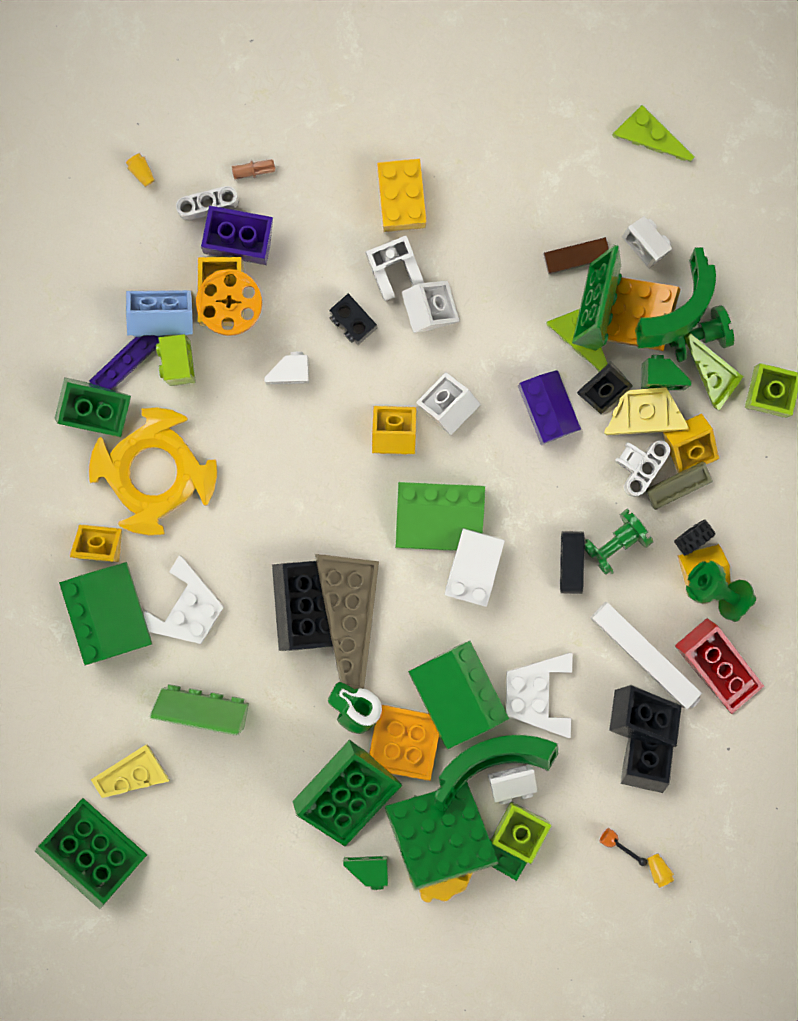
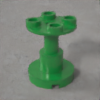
M722 305L712 307L711 319L698 323V328L692 329L689 332L704 343L718 340L724 349L733 346L735 341L733 329L730 330L728 325L731 324V320ZM684 336L669 343L670 347H675L676 349L675 356L677 361H685L687 359L685 345L687 344Z
M625 509L619 514L624 525L614 531V538L601 548L597 549L589 539L585 540L586 552L591 558H597L598 566L605 575L614 573L606 559L623 547L627 550L637 541L645 548L653 543L652 537L647 539L645 536L649 533L633 513L629 514V509Z
M706 561L700 562L692 569L687 580L690 581L689 586L686 585L688 597L700 604L719 600L718 609L720 615L727 620L739 621L749 608L756 603V596L754 595L752 585L746 580L740 579L728 585L725 581L726 574L724 568L714 561L708 563Z

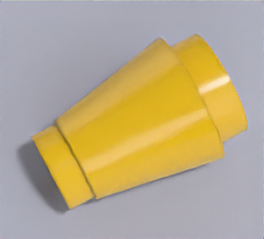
M138 153L126 161L127 169L144 187L155 181L145 156L142 157Z
M659 853L647 858L654 884L657 883L660 888L674 881L673 872L662 857H660Z

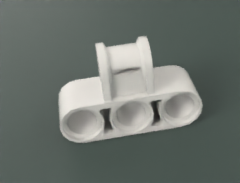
M665 441L652 443L645 453L634 445L626 443V449L620 458H616L615 461L631 472L624 484V490L627 495L636 497L646 491L670 454V447ZM656 445L661 446L664 450L661 457L654 453ZM644 463H648L652 467V472L649 475L642 471ZM632 481H637L640 484L638 492L631 490L630 484Z

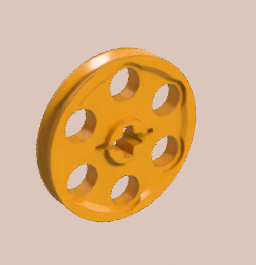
M224 269L214 272L202 282L196 296V307L201 320L209 329L221 335L233 336L246 332L257 322L262 310V296L257 284L250 276L238 270ZM228 275L236 277L237 281L234 286L229 287L225 285L224 281ZM207 286H216L217 293L214 296H207L205 294ZM246 287H252L255 290L252 298L248 299L243 296V290ZM228 297H231L232 301L236 302L231 304V308H227V305L222 303L227 301ZM209 306L214 307L216 310V314L212 318L204 316V310ZM246 308L252 309L254 312L250 320H244L241 316L242 311ZM226 318L234 321V326L230 330H225L222 327V322Z

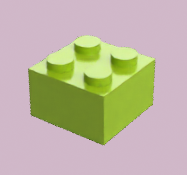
M185 334L159 337V344H156L158 357L162 360V365H159L160 378H163L170 386L196 383L191 341Z
M762 363L754 366L745 408L784 418L792 416L798 394V372Z
M510 802L491 838V842L512 855L532 864L552 825L548 820L514 802Z

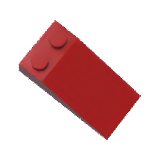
M708 618L675 645L687 663L731 714L764 687L719 626Z

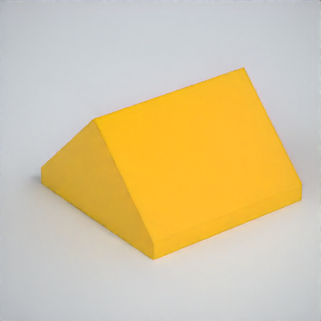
M79 525L70 558L119 562L122 529Z
M720 544L695 550L686 556L683 554L677 555L685 585L689 586L690 581L687 579L692 569L703 561L707 563L714 561L723 567L726 574L725 581L728 585L731 583L730 564Z

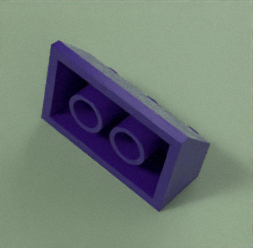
M209 205L201 244L203 254L218 257H241L246 262L267 265L273 217Z
M558 370L538 375L518 384L519 391L541 445L581 430Z

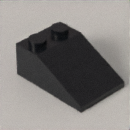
M632 685L616 689L614 691L609 731L626 738L677 747L682 706Z
M628 738L621 784L663 793L670 784L673 747Z

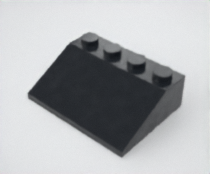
M317 562L272 564L279 651L332 647L333 644Z

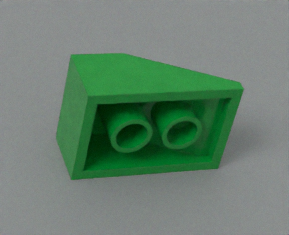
M64 377L55 420L60 425L121 437L131 395Z

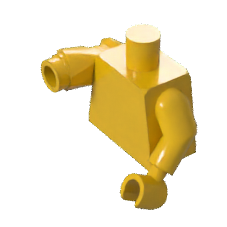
M473 872L419 889L420 897L427 903L431 902L433 898L444 902L448 901L454 895L466 890Z

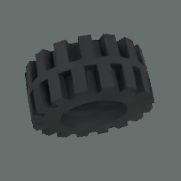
M704 519L682 533L674 543L682 554L686 556L703 546L716 533L707 520Z

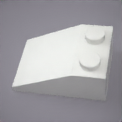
M463 528L446 585L445 595L487 607L505 540Z

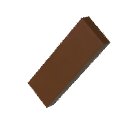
M604 237L544 252L548 275L589 265L609 250L607 239Z

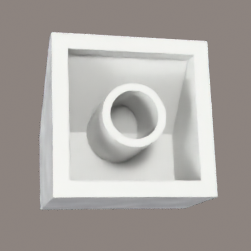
M643 216L626 229L622 238L650 269L666 256L672 248L670 247L669 239L665 235L661 236L656 230V224L651 219Z
M448 281L419 283L402 291L413 333L430 331L459 322Z
M446 372L416 402L450 435L481 405L469 389Z
M529 764L488 774L494 801L500 804L510 803L512 798L519 796L521 799L531 798L533 793L538 792L534 770Z

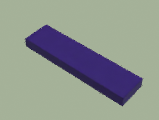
M143 335L135 337L95 374L89 382L113 390L156 349V344H159V337L165 336Z

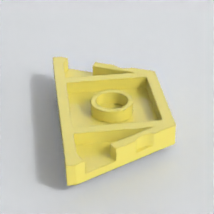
M665 387L628 390L620 397L619 404L615 407L612 414L613 417L604 432L605 435L685 431L689 430V427L671 394Z

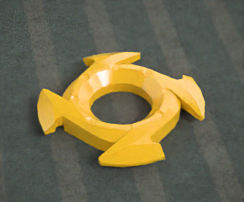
M158 407L141 408L142 416L146 418V424L120 441L110 454L102 437L98 438L91 453L89 481L90 483H97L100 478L105 477L123 505L135 513V515L119 521L118 525L138 534L165 535L164 526L159 524V519L186 502L193 495L195 489L203 505L209 504L217 480L216 459L207 460L205 465H200L186 442L175 431L170 429L188 420L186 416L173 410ZM149 448H160L167 451L173 457L177 466V476L174 484L169 490L159 495H146L140 492L134 486L130 476V468L134 458L140 452Z

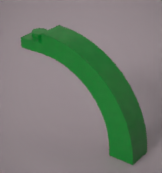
M695 247L689 259L693 279L692 297L682 307L669 314L640 318L635 329L638 349L658 347L676 341L688 334L703 317L716 285L715 265H708V258L704 254L703 247Z
M509 735L488 739L468 748L454 758L438 777L440 787L434 796L437 809L445 812L465 782L477 773L492 766L507 763H523L549 771L559 754L558 743L535 736Z

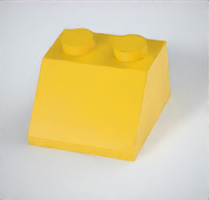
M373 406L372 453L415 454L416 407Z
M702 414L686 420L689 430L663 432L664 440L670 447V456L678 473L702 461L707 465L719 459L713 428Z

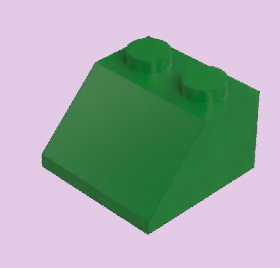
M651 355V358H648L641 365V389L666 387L668 390L684 391L692 385V381L671 359H664V355Z

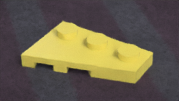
M148 744L92 778L91 781L100 796L105 798L169 782L170 779Z

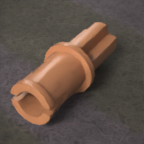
M272 159L254 163L250 161L248 164L232 166L234 180L251 176L256 178V175L274 172V161Z

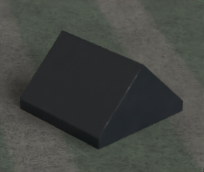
M610 361L581 387L577 394L597 412L602 414L633 385Z

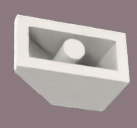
M291 352V355H286L265 377L266 385L309 383L308 356L303 355V352Z

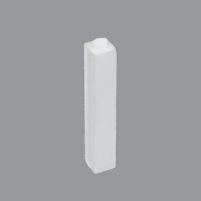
M604 602L590 617L683 708H693L700 701L699 696L702 693L609 603Z

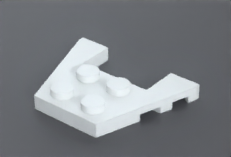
M179 556L169 572L188 584L165 622L148 611H145L143 615L149 632L202 644L224 606L189 566L186 560Z
M566 653L507 671V715L558 735L571 738V718L548 717L549 673H572L573 653Z

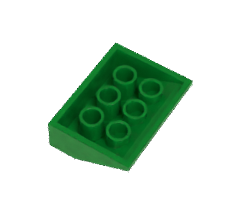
M617 245L611 247L589 265L572 340L573 344L594 351L607 343V328L613 318L611 310L617 300V293L615 292L622 278L620 273V252Z
M127 562L59 582L84 666L152 645Z
M471 641L463 642L408 671L446 749H450L509 720Z
M348 740L292 802L296 816L341 845L346 846L400 789L402 784L367 751L351 740Z
M84 798L74 806L35 850L42 859L99 909L103 907L147 856L143 850Z

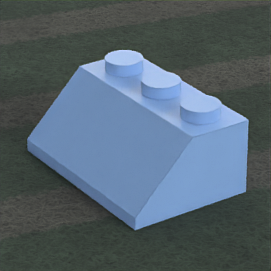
M191 290L126 291L127 336L193 334Z

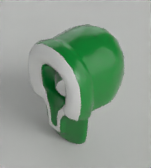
M338 682L328 697V703L340 712L337 717L338 723L352 733L362 734L369 731L380 718L382 712L381 702L376 695L367 689H353L342 682Z

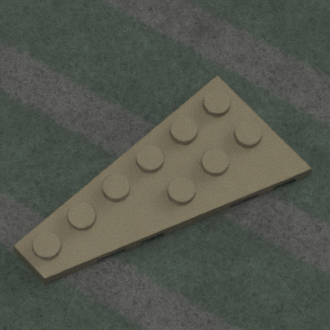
M315 554L339 680L353 689H364L379 561Z

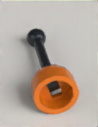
M607 828L603 832L599 840L601 844L606 847L617 846L636 859L640 866L647 865L645 858H640L618 842V835L615 831Z

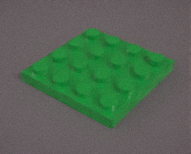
M467 782L456 793L445 812L437 809L434 799L436 791L386 805L385 807L414 891L482 870L498 863Z

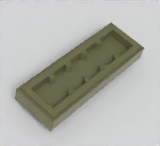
M702 461L647 488L646 493L653 509L656 510L713 481L706 463Z

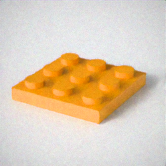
M621 278L615 292L617 293V300L611 310L613 318L607 328V341L637 346L635 329L639 319L662 316L675 311L681 289L677 286ZM665 345L648 349L663 351Z
M382 705L380 718L374 726L369 754L391 774L431 781L439 733L429 713Z

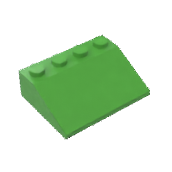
M398 482L395 548L457 550L463 528L483 534L485 486Z
M168 684L167 688L161 689L150 714L151 719L238 735L245 727L249 703H245V699L232 696L231 700L224 699L223 694L211 692L210 696L203 695L202 690L189 688V692L180 690V686Z

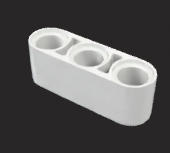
M224 186L184 196L177 201L176 209L184 220H194L207 216L209 207L205 208L202 206L203 202L207 199L213 200L211 206L232 210L238 206L239 198L233 187ZM232 194L234 198L231 202H224V196ZM186 204L192 205V210L188 213L182 212V208Z

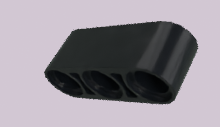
M562 531L560 593L583 594L584 531Z

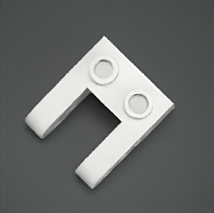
M407 236L365 252L384 301L395 297L384 269L387 266L403 261L412 286L424 283Z

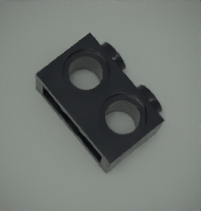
M349 293L329 310L332 315L329 319L336 327L342 326L346 331L344 333L345 337L351 343L355 341L359 345L377 329V324ZM342 308H348L351 313L348 317L343 318L339 315V311ZM356 324H362L365 326V330L357 334L353 331V327Z

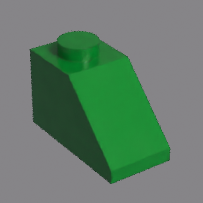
M387 856L344 857L343 866L366 887H371V890L384 889V886H388Z

